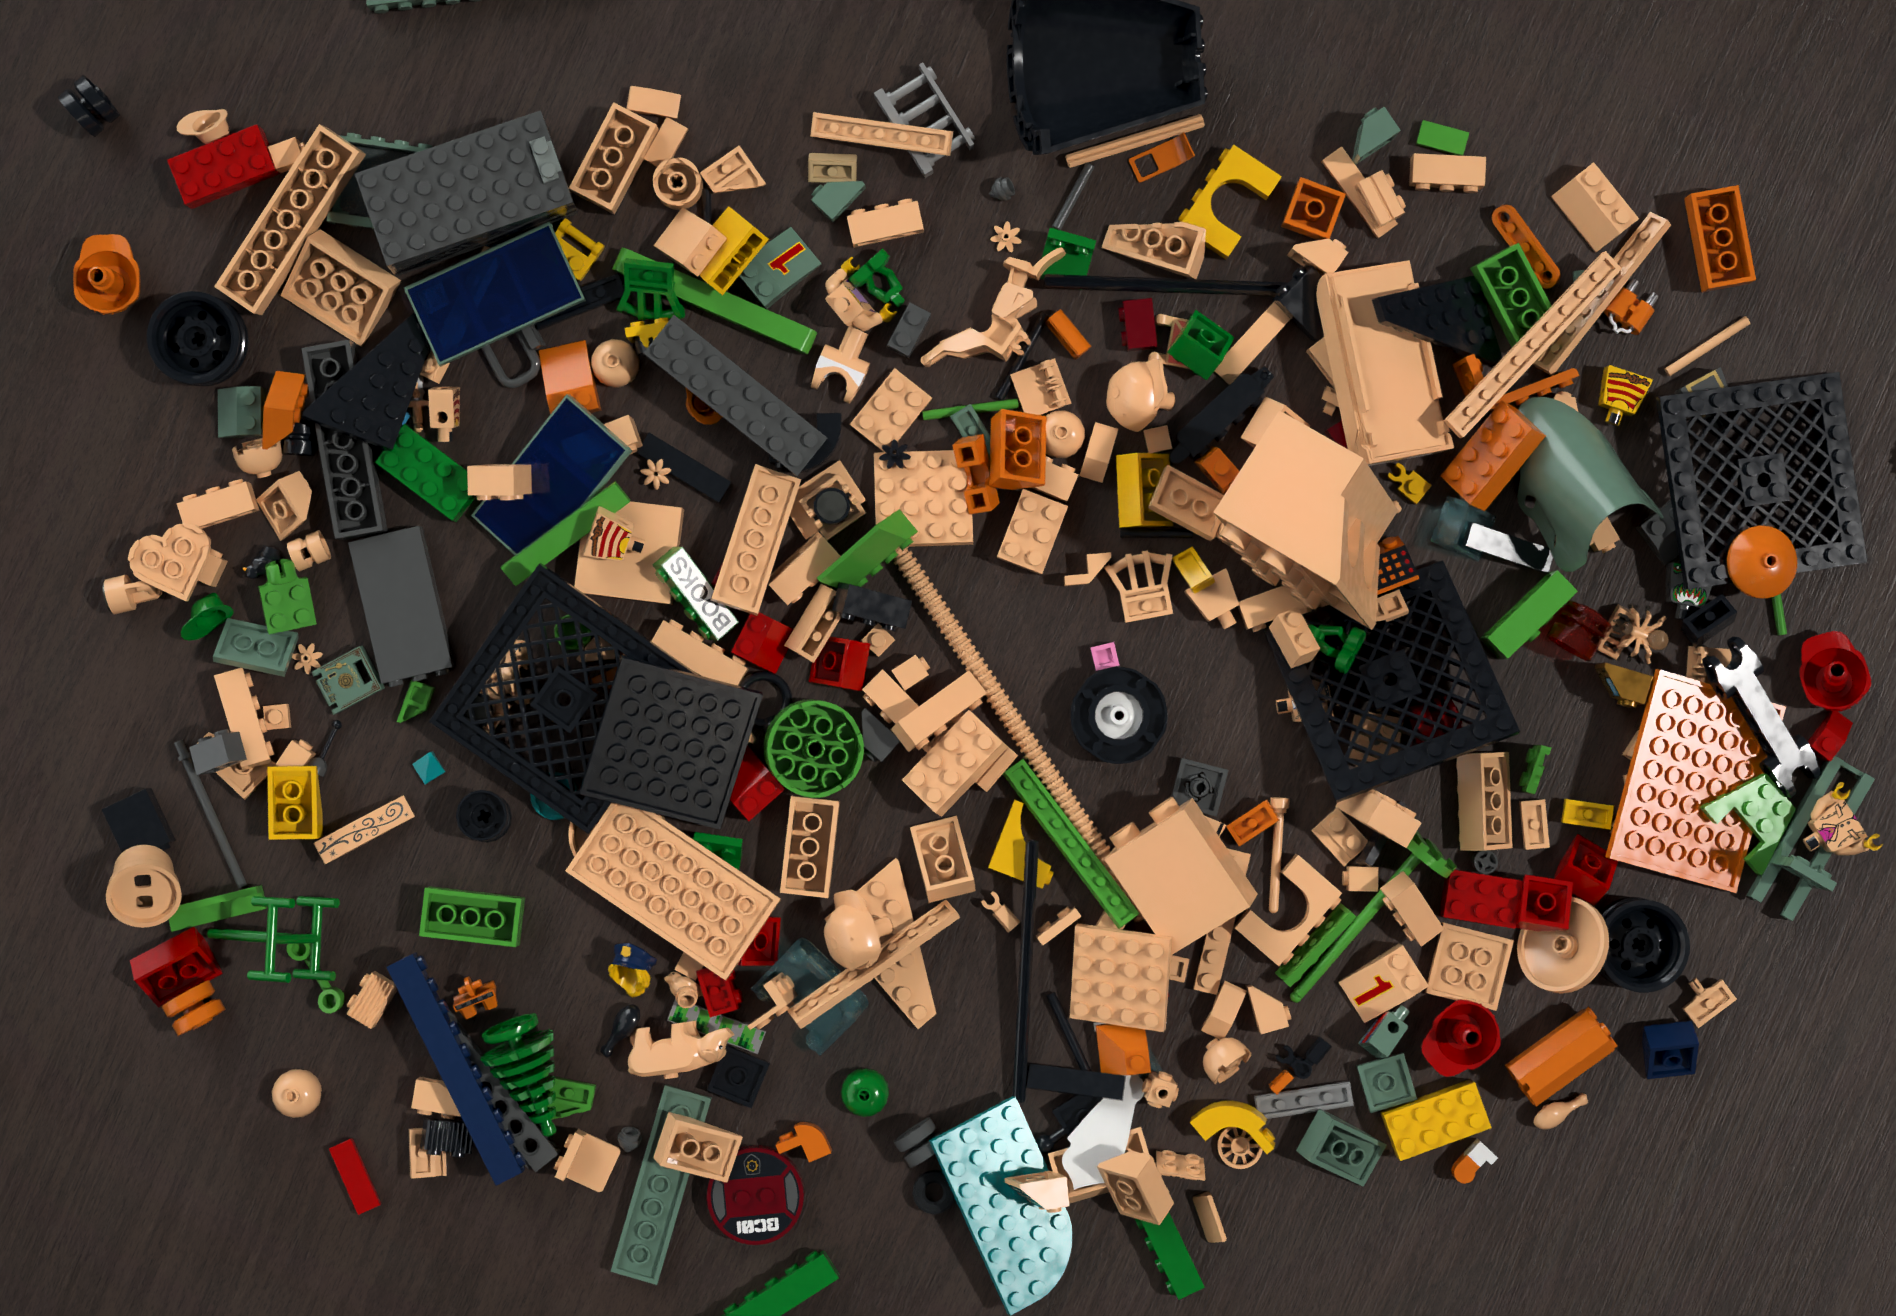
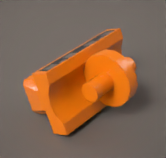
M469 976L465 977V985L458 988V995L453 996L455 1012L460 1011L465 1019H469L477 1014L475 1008L477 1003L482 1002L485 1010H491L498 1006L494 980L482 984L480 979L472 982Z

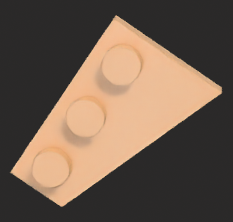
M208 732V733L204 736V737L212 736V738L215 737L214 734H212V733H210V732ZM271 761V763L243 771L240 763H237L216 773L245 800L268 777L267 767L277 765Z

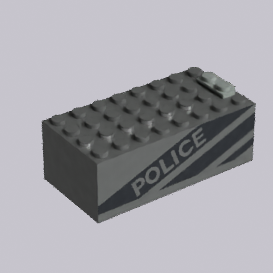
M541 110L355 173L386 265L395 276L525 233L546 222L554 223L578 214Z

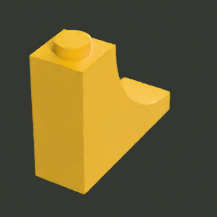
M1014 799L988 868L1024 881L1026 842L1021 830V812L1024 803ZM1039 858L1037 887L1043 889L1044 884H1050L1054 872L1050 871L1051 865Z

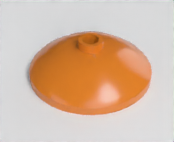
M1770 526L1748 528L1737 535L1730 545L1727 555L1728 573L1734 585L1750 597L1764 599L1777 596L1790 586L1797 570L1795 548L1790 539L1776 528ZM1768 557L1772 559L1771 565L1767 563Z

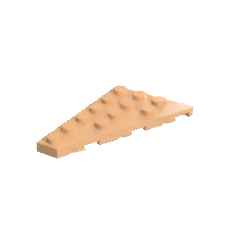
M895 858L856 891L862 897L866 909L871 914L873 920L887 916L893 923V933L880 937V945L914 922L900 863ZM831 912L826 918H824L826 922L828 921L829 917L833 912ZM920 946L875 977L876 981L917 1029L936 1015Z

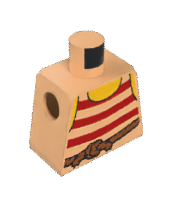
M433 387L428 390L430 428H438V442H451L452 428L458 427L460 423V387ZM442 412L447 414V420L442 418Z
M598 506L585 545L584 556L623 561L627 550L641 554L645 540L632 536L634 524L631 521Z

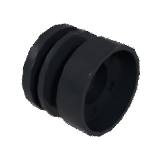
M478 790L469 793L461 800L457 807L456 819L458 827L464 835L479 842L489 843L499 840L507 833L511 826L512 813L510 806L504 798L491 791ZM484 811L488 814L491 813L488 823L480 820L483 817L482 812Z

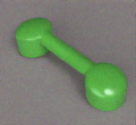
M311 943L287 944L288 955L296 961L304 960L310 969ZM316 980L323 990L318 997L319 1008L323 1012L330 1014L338 1011L345 1002L342 990L332 987L329 981Z

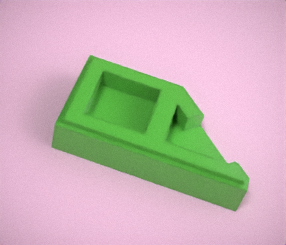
M411 680L397 722L402 723L427 711L435 687Z

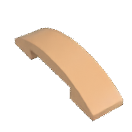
M1273 302L1226 353L1223 361L1214 372L1230 385L1290 321V318Z

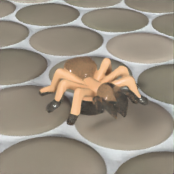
M1628 604L1629 610L1635 618V626H1632L1629 622L1628 616L1618 613V616L1625 618V621L1622 619L1613 620L1618 626L1611 625V628L1619 632L1620 635L1611 633V636L1622 638L1624 635L1630 634L1631 637L1626 642L1613 647L1612 650L1616 652L1634 642L1635 649L1627 657V661L1630 662L1639 653L1640 645H1643L1646 650V664L1649 665L1651 664V649L1662 650L1668 645V635L1664 631L1654 630L1662 626L1667 617L1663 616L1656 624L1647 626L1652 617L1650 606L1647 605L1645 608L1646 618L1643 624L1640 625L1639 613L1632 604Z

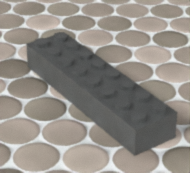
M673 315L643 353L795 476L799 475L827 439L825 435L675 315Z
M351 340L301 348L311 404L358 363L355 343ZM315 423L335 539L346 540L388 532L373 445Z

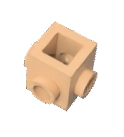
M1151 1071L1148 1078H1145L1142 1092H1145L1144 1097L1149 1105L1156 1108H1162V1106L1170 1108L1171 1102H1175L1179 1088H1177L1178 1085L1172 1078V1075L1163 1071H1159V1073Z

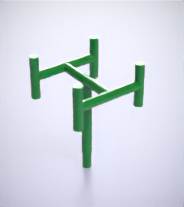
M253 896L251 899L253 906L268 907L267 932L209 929L207 935L208 938L266 943L265 971H248L247 978L249 980L289 983L291 981L290 973L275 972L276 944L311 943L310 970L294 969L293 977L297 979L334 981L336 978L334 971L319 970L323 907L338 908L340 901L338 898L299 896L296 900L298 906L313 907L312 933L290 934L277 932L278 907L294 908L295 899Z

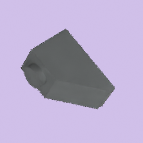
M864 708L862 711L863 743L867 749L864 753L874 762L877 759L882 762L900 740Z

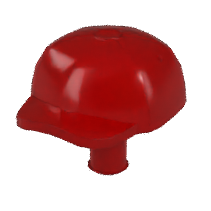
M1831 631L1810 637L1803 642L1801 649L1802 665L1799 673L1809 702L1827 711H1844L1858 704L1871 687V677L1864 656L1854 648L1848 637L1842 632Z
M1462 999L1453 1002L1434 1019L1432 1028L1421 1045L1423 1056L1440 1075L1446 1077L1455 1076L1467 1069L1473 1070L1480 1067L1500 1048V1030L1495 1015L1489 1011V1008L1482 1006L1481 1003L1478 1004L1477 1002Z

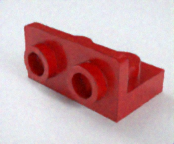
M708 968L696 971L709 1017L731 1012L741 1007L740 1003L743 1002L740 989H736L733 981L736 979L734 970L727 980H724Z

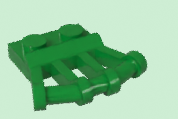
M626 258L624 262L625 291L616 310L621 313L622 311L638 317V320L641 321L658 318L671 319L673 315L679 319L684 318V307L679 303L674 291V263ZM631 291L637 292L638 307L627 302ZM645 293L654 294V310L647 309ZM662 295H666L672 309H662Z

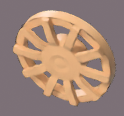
M1227 1127L1221 1132L1217 1143L1221 1159L1232 1168L1245 1169L1251 1167L1261 1157L1262 1148L1258 1144L1249 1143L1253 1138L1251 1135L1245 1138V1130L1239 1136L1237 1127ZM1231 1129H1233L1234 1138L1227 1134ZM1225 1136L1231 1143H1222L1223 1137ZM1221 1147H1230L1231 1150L1223 1155ZM1250 1148H1258L1257 1154L1252 1153ZM1234 1153L1233 1161H1228L1226 1157ZM1249 1154L1254 1159L1247 1163L1245 1155ZM1238 1156L1242 1157L1243 1164H1236Z

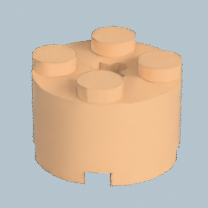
M685 158L664 160L657 166L653 174V187L657 197L665 206L671 209L681 210V208H690L702 195L703 181L697 167ZM682 179V187L677 186L675 188L673 182L675 180L679 182Z

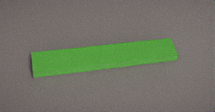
M616 481L501 565V569L515 586L519 585L531 576L539 563L546 565L588 534L598 506L616 513L630 502V498Z

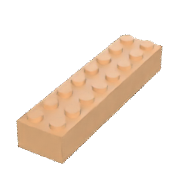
M319 124L214 287L253 314L263 315L294 267L307 237L318 230L366 154L329 128Z

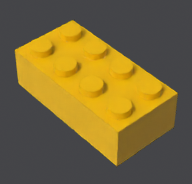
M1471 1079L1419 1097L1417 1100L1380 1111L1395 1155L1400 1161L1492 1128L1476 1083Z

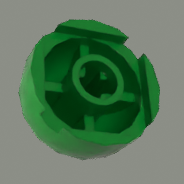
M856 1069L843 1081L841 1089L842 1102L847 1110L854 1115L861 1117L873 1116L880 1112L887 1104L889 1096L888 1083L884 1076L874 1069Z

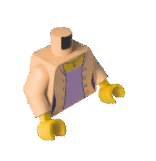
M850 257L841 265V269H838L826 281L825 287L828 295L825 300L844 324L858 328L861 331H867L881 324L882 321L890 322L897 313V311L893 313L888 311L892 304L886 303L879 313L875 312L857 288L848 280L847 276H851L860 268V265L857 267L851 265L850 261L853 257Z

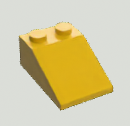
M268 766L269 840L318 839L323 837V813L317 766Z

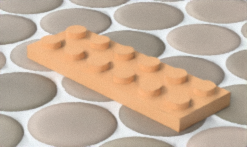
M755 464L711 601L756 616L758 615L801 479Z

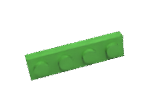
M1340 903L1322 924L1316 928L1308 940L1301 947H1298L1290 961L1285 965L1282 964L1275 974L1291 987L1301 979L1302 974L1311 965L1317 962L1319 956L1334 944L1336 938L1349 927L1356 916Z

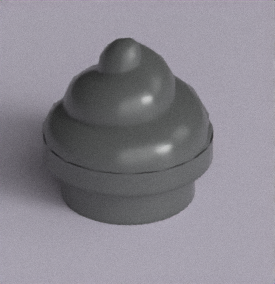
M999 177L995 180L991 188L992 190L989 192L991 197L1007 201L1011 199V196L1015 195V188L1009 177Z
M624 1127L618 1134L617 1140L623 1151L628 1153L640 1146L642 1137L637 1128Z

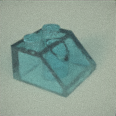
M1447 496L1430 541L1444 549L1479 561L1482 552L1462 546L1468 523L1472 522L1492 529L1496 516L1470 505L1467 501Z

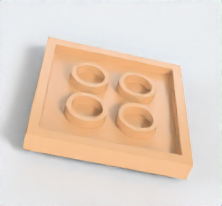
M1442 922L1441 925L1444 930L1438 936L1427 981L1429 987L1425 989V993L1456 1001L1460 999L1469 1000L1478 1004L1481 1003L1485 1008L1497 1011L1514 940Z

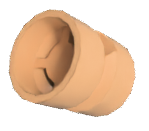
M320 530L306 535L305 540L298 538L287 543L291 560L299 572L312 567L313 562L320 564L331 559L329 547ZM305 547H307L308 552L310 554L309 556H307L306 551L304 549Z

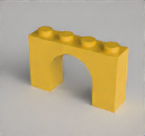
M1235 145L1230 150L1225 148L1218 159L1222 163L1217 170L1211 169L1205 178L1208 184L1204 190L1200 188L1191 199L1195 203L1190 210L1185 208L1178 219L1180 222L1205 228V246L1225 260H1227L1242 236L1216 219L1211 208L1213 193L1225 184L1237 183L1267 200L1282 177Z

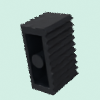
M424 1118L420 1148L427 1150L426 1154L441 1155V1151L451 1152L450 1156L465 1157V1153L472 1154L473 1139L464 1122Z

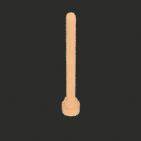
M1270 797V804L1280 818L1273 827L1269 911L1271 913H1276L1279 907L1284 813L1287 812L1290 802L1289 798Z

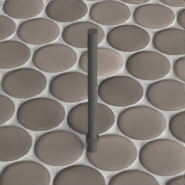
M183 739L174 743L179 754L177 758L179 762L182 761L238 889L247 885L246 880L199 775H196L191 753L188 752Z

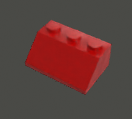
M195 927L130 960L134 981L158 1008L191 988L223 974L207 941Z

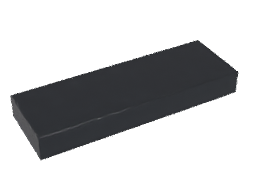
M1401 800L1396 801L1401 806L1407 808V805ZM1374 831L1356 863L1362 867L1373 866L1388 838Z

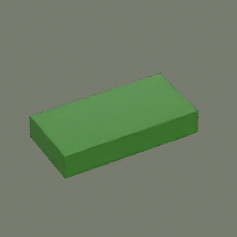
M1423 120L1416 145L1452 155L1463 156L1469 132Z

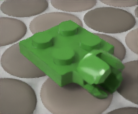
M290 559L280 560L281 573L275 561L266 564L267 583L258 586L267 633L274 634L317 625L308 578L297 576L295 565Z

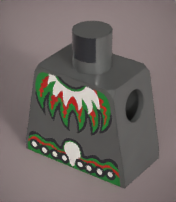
M1667 563L1666 603L1676 604L1675 619L1684 620L1690 616L1691 608L1700 609L1706 604L1712 586L1684 590L1681 564Z

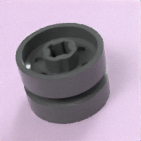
M930 1117L905 1131L893 1142L899 1152H905L911 1148L903 1157L910 1168L922 1163L935 1154L929 1140L941 1133L930 1136L937 1128Z

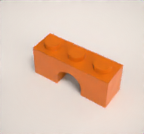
M984 435L962 437L952 446L957 467H963L967 475V488L963 492L969 514L992 511L1000 501L996 487H989L990 460Z

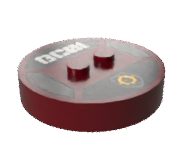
M745 1146L738 1150L727 1183L714 1179L709 1180L707 1188L709 1213L716 1226L726 1236L737 1242L748 1245L771 1243L788 1233L797 1222L804 1203V1184L798 1168L785 1154H779L776 1149L767 1146Z

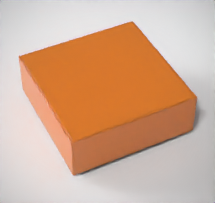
M1285 1069L1269 1083V1087L1277 1095L1294 1077Z

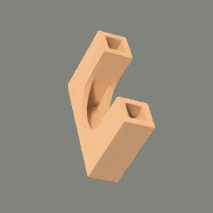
M1297 854L1286 864L1281 873L1297 886L1305 897L1306 913L1302 921L1291 929L1277 930L1271 928L1248 908L1234 924V928L1278 966L1281 963L1285 965L1294 955L1292 953L1293 949L1297 945L1301 947L1310 937L1307 933L1313 926L1318 928L1325 920L1323 915L1329 908L1333 910L1341 901L1339 896L1342 892Z

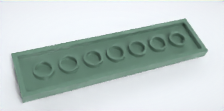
M665 1084L610 1272L651 1284H658L690 1173L660 1166L653 1156L668 1112L705 1122L712 1097Z

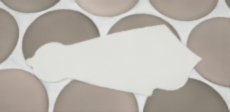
M1139 1074L1126 1076L1123 1101L1103 1098L1068 1136L1067 1139L1071 1145L1063 1154L1062 1164L1071 1178L1074 1190L1084 1186L1105 1183L1097 1166L1101 1162L1125 1153L1135 1104L1145 1093L1142 1092L1143 1080L1139 1077Z

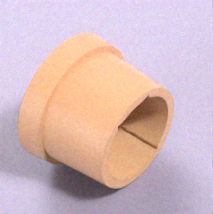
M137 845L122 852L115 862L113 874L110 877L106 890V903L112 915L124 924L141 928L156 926L170 919L178 910L182 897L179 880L174 873L171 858L162 849L151 845ZM137 875H150L151 884L136 886L134 877Z

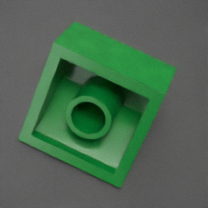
M1195 310L1173 341L1167 353L1173 356L1176 361L1190 368L1196 375L1207 380L1223 361L1235 337Z

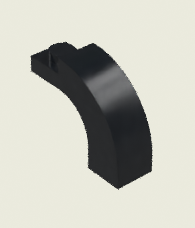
M817 413V430L825 435L827 439L800 473L819 467L834 453L842 432L841 413ZM769 455L770 464H775V468L778 469L785 468Z

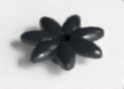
M894 439L891 447L882 445V449L886 454L881 455L879 459L882 461L888 460V469L895 463L902 469V460H909L911 458L910 455L903 453L908 445L904 444L898 448V443Z

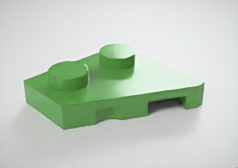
M1533 745L1532 749L1529 748L1526 755L1527 771L1522 773L1519 784L1522 786V792L1536 793L1544 771V766L1542 765L1545 754H1550L1551 747Z
M555 1077L554 1087L545 1091H554L556 1093L555 1101L547 1106L556 1107V1115L551 1120L591 1110L596 1085Z

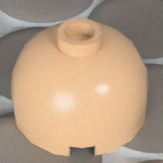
M611 339L602 342L596 347L591 358V368L594 376L608 387L620 388L635 379L639 371L640 361L636 351L629 343L623 340Z
M1066 410L1047 414L1046 454L1055 458H1068L1076 454L1082 447L1085 439V428L1081 420L1074 413Z
M262 438L242 443V449L237 450V446L232 448L237 466L248 474H257V478L270 476L271 470L277 468L282 461L283 450L281 441L267 450L262 449Z
M1215 1038L1206 1046L1208 1051L1203 1057L1204 1071L1214 1084L1217 1081L1222 1083L1240 1069L1238 1066L1242 1060L1244 1063L1249 1060L1251 1052L1241 1041L1235 1038H1223L1221 1040Z
M291 1069L282 1074L274 1083L272 1101L276 1109L283 1115L292 1118L304 1117L313 1112L319 1105L322 1091L321 1084L318 1078L310 1071Z

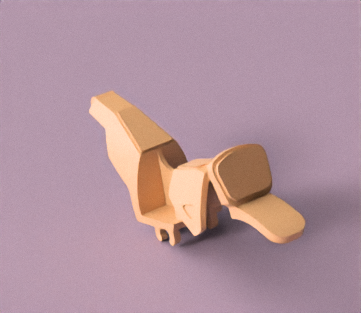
M1062 247L1053 250L1034 266L1030 262L1008 257L1003 263V266L1010 271L1008 283L1006 282L1002 286L993 305L991 327L984 332H978L970 327L940 341V344L921 357L923 366L930 367L946 355L966 359L984 353H991L1007 362L1013 352L1020 356L1024 355V351L1021 350L1019 343L1025 342L1027 345H1031V341L1017 319L1037 308V299L1033 297V291L1024 288L1028 278L1039 281L1049 266L1066 255L1065 250Z

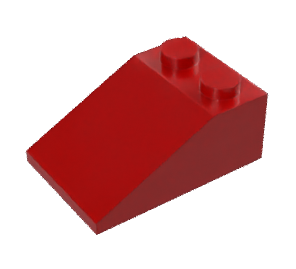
M747 744L730 801L748 821H751L786 788L776 780L764 762Z

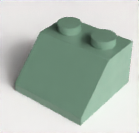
M1375 107L1361 119L1362 124L1358 128L1352 158L1355 165L1394 140L1401 131L1385 107L1380 110Z
M261 386L218 389V438L263 437V409L267 398V389Z

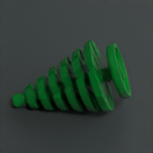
M536 1013L524 1014L503 1021L482 1034V1038L487 1044L504 1043L483 1054L484 1056L480 1060L487 1067L494 1066L490 1069V1072L495 1078L505 1077L500 1080V1084L504 1089L511 1090L519 1087L512 1090L509 1095L514 1101L525 1100L519 1107L523 1112L535 1111L528 1118L534 1124L540 1123L543 1136L549 1137L556 1133L555 1124L551 1120L556 1115V1107H547L555 1101L556 1093L554 1091L545 1092L555 1085V1076H548L555 1069L554 1061L549 1060L550 1057L554 1056V1046L549 1045L554 1040L553 1031L550 1029L540 1030L521 1036L538 1025Z

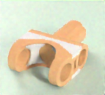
M848 326L839 349L826 344L816 364L811 388L817 390L821 381L823 382L829 375H840L847 383L844 402L850 404L860 389L870 366L869 362L858 358L868 334Z

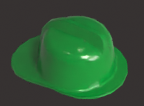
M211 593L197 600L192 605L191 619L181 630V637L184 640L191 641L206 636L220 624L224 623L227 618H231L234 610L230 606L224 605L216 593Z

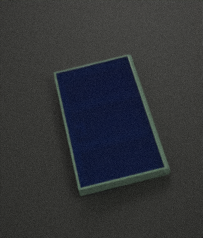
M550 221L404 287L405 293L440 367L586 301Z
M566 394L512 463L531 464L532 494H524L523 499L483 500L471 516L509 551L516 555L599 494L631 454L632 450L574 397Z

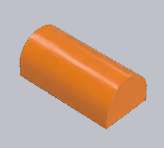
M1061 309L1048 318L1046 322L1047 327L1074 360H1077L1092 347Z

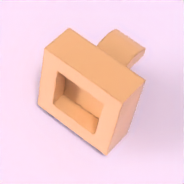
M1326 386L1322 394V399L1327 401L1323 412L1332 416L1336 406L1339 407L1336 390Z

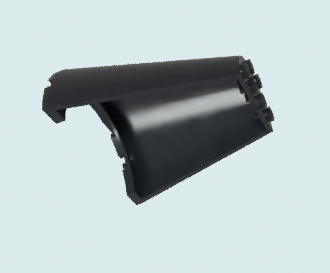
M1012 0L1008 21V30H1012L1011 37H1013V45H1007L1008 92L1010 103H1016L1017 115L1013 116L1019 138L1026 150L1032 151L1033 155H1046L1205 104L1208 92L1207 88L1204 87L1206 65L1200 60V53H1203L1205 48L1204 39L1201 37L1203 16L1200 14V7L1179 0Z

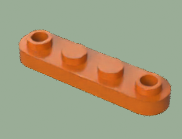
M1507 204L1495 209L1492 214V222L1508 245L1520 244L1542 288L1548 289L1555 286L1561 277L1559 268L1516 209ZM1504 213L1509 214V220L1504 218ZM1546 271L1551 272L1552 278L1547 277Z

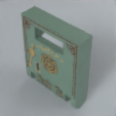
M359 646L311 672L313 677L322 674L323 677L316 680V683L328 706L338 705V707L331 710L333 715L385 689L364 646ZM362 661L372 681L365 684L354 663Z

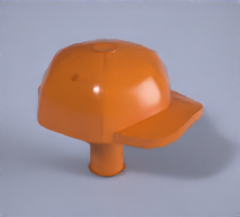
M92 235L83 243L80 258L74 266L73 284L75 298L87 308L103 315H113L126 310L138 300L140 295V269L138 263L134 260L131 246L128 240L121 235Z

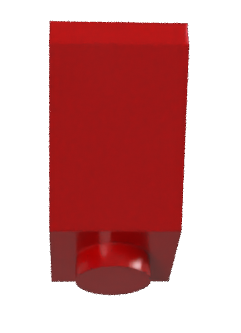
M1830 711L1807 741L1815 756L1822 761H1831L1846 742L1853 722L1838 711Z

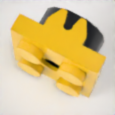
M668 318L655 319L653 324H645L644 321L630 323V327L625 328L626 338L630 343L635 342L638 356H645L643 353L669 322Z

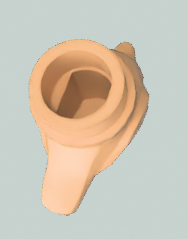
M671 972L668 976L664 977V980L670 986L671 993L682 1008L693 1007L697 1002L698 996H703L701 987L695 981L682 976L678 972Z

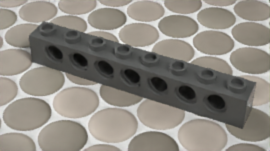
M451 1011L447 1014L451 1022L455 1021L461 1033L458 1036L461 1042H465L471 1051V1056H469L471 1062L477 1064L482 1073L481 1082L487 1081L492 1085L491 1093L493 1099L491 1102L496 1109V1102L498 1100H502L507 1104V1111L501 1112L504 1117L502 1124L505 1130L509 1129L515 1139V1143H513L514 1148L522 1153L526 1161L525 1166L529 1170L533 1169L537 1172L556 1157L561 1150L550 1136H543L540 1123L534 1124L528 1118L532 1113L523 1112L519 1107L522 1101H514L509 1094L513 1089L507 1090L502 1087L500 1080L504 1078H495L492 1075L490 1069L494 1066L487 1067L482 1063L480 1058L484 1056V1053ZM513 1119H517L522 1123L521 1131H515L511 1128V1121ZM532 1138L536 1140L537 1149H528L526 1139Z

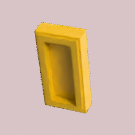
M1193 546L1172 557L1175 566L1194 594L1215 583L1214 577Z

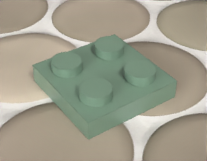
M1403 1052L1356 1065L1370 1113L1417 1100Z

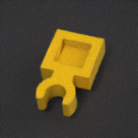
M1396 463L1395 467L1400 471L1399 476L1395 477L1388 473L1387 477L1393 482H1399L1401 485L1397 490L1416 505L1432 485L1414 470L1409 475L1406 474L1405 467L1400 463Z

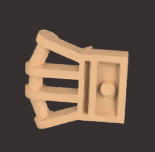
M1148 550L1142 551V554L1137 555L1130 553L1125 554L1124 558L1111 566L1108 564L1104 567L1120 593L1125 623L1173 614L1167 584L1172 554L1166 553V555L1150 553ZM1144 563L1148 587L1138 588L1134 565ZM1151 563L1164 565L1161 584L1159 585L1154 583ZM1126 567L1128 568L1132 590L1127 591L1116 573Z

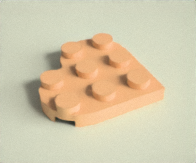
M188 523L177 524L169 528L163 537L150 535L135 541L128 555L130 568L134 572V576L141 581L188 602L209 558L211 539L197 525Z

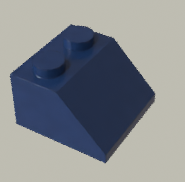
M1692 1021L1644 1026L1642 1046L1647 1079L1695 1074L1699 1042Z

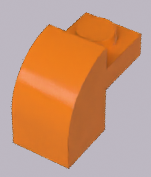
M810 1122L796 1123L794 1128L797 1134L793 1135L792 1131L779 1136L780 1141L776 1142L775 1145L779 1154L802 1145L808 1162L832 1153V1148L824 1131L819 1126Z

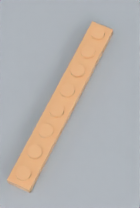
M1652 212L1647 215L1614 257V261L1622 269L1533 363L1536 368L1551 376L1555 374L1669 229L1671 224L1667 219Z
M944 900L881 944L880 955L873 966L862 970L845 969L788 1009L789 1015L800 1029L804 1028L900 959L910 954L920 945L930 940L940 931L950 926L960 918L959 914L947 900Z

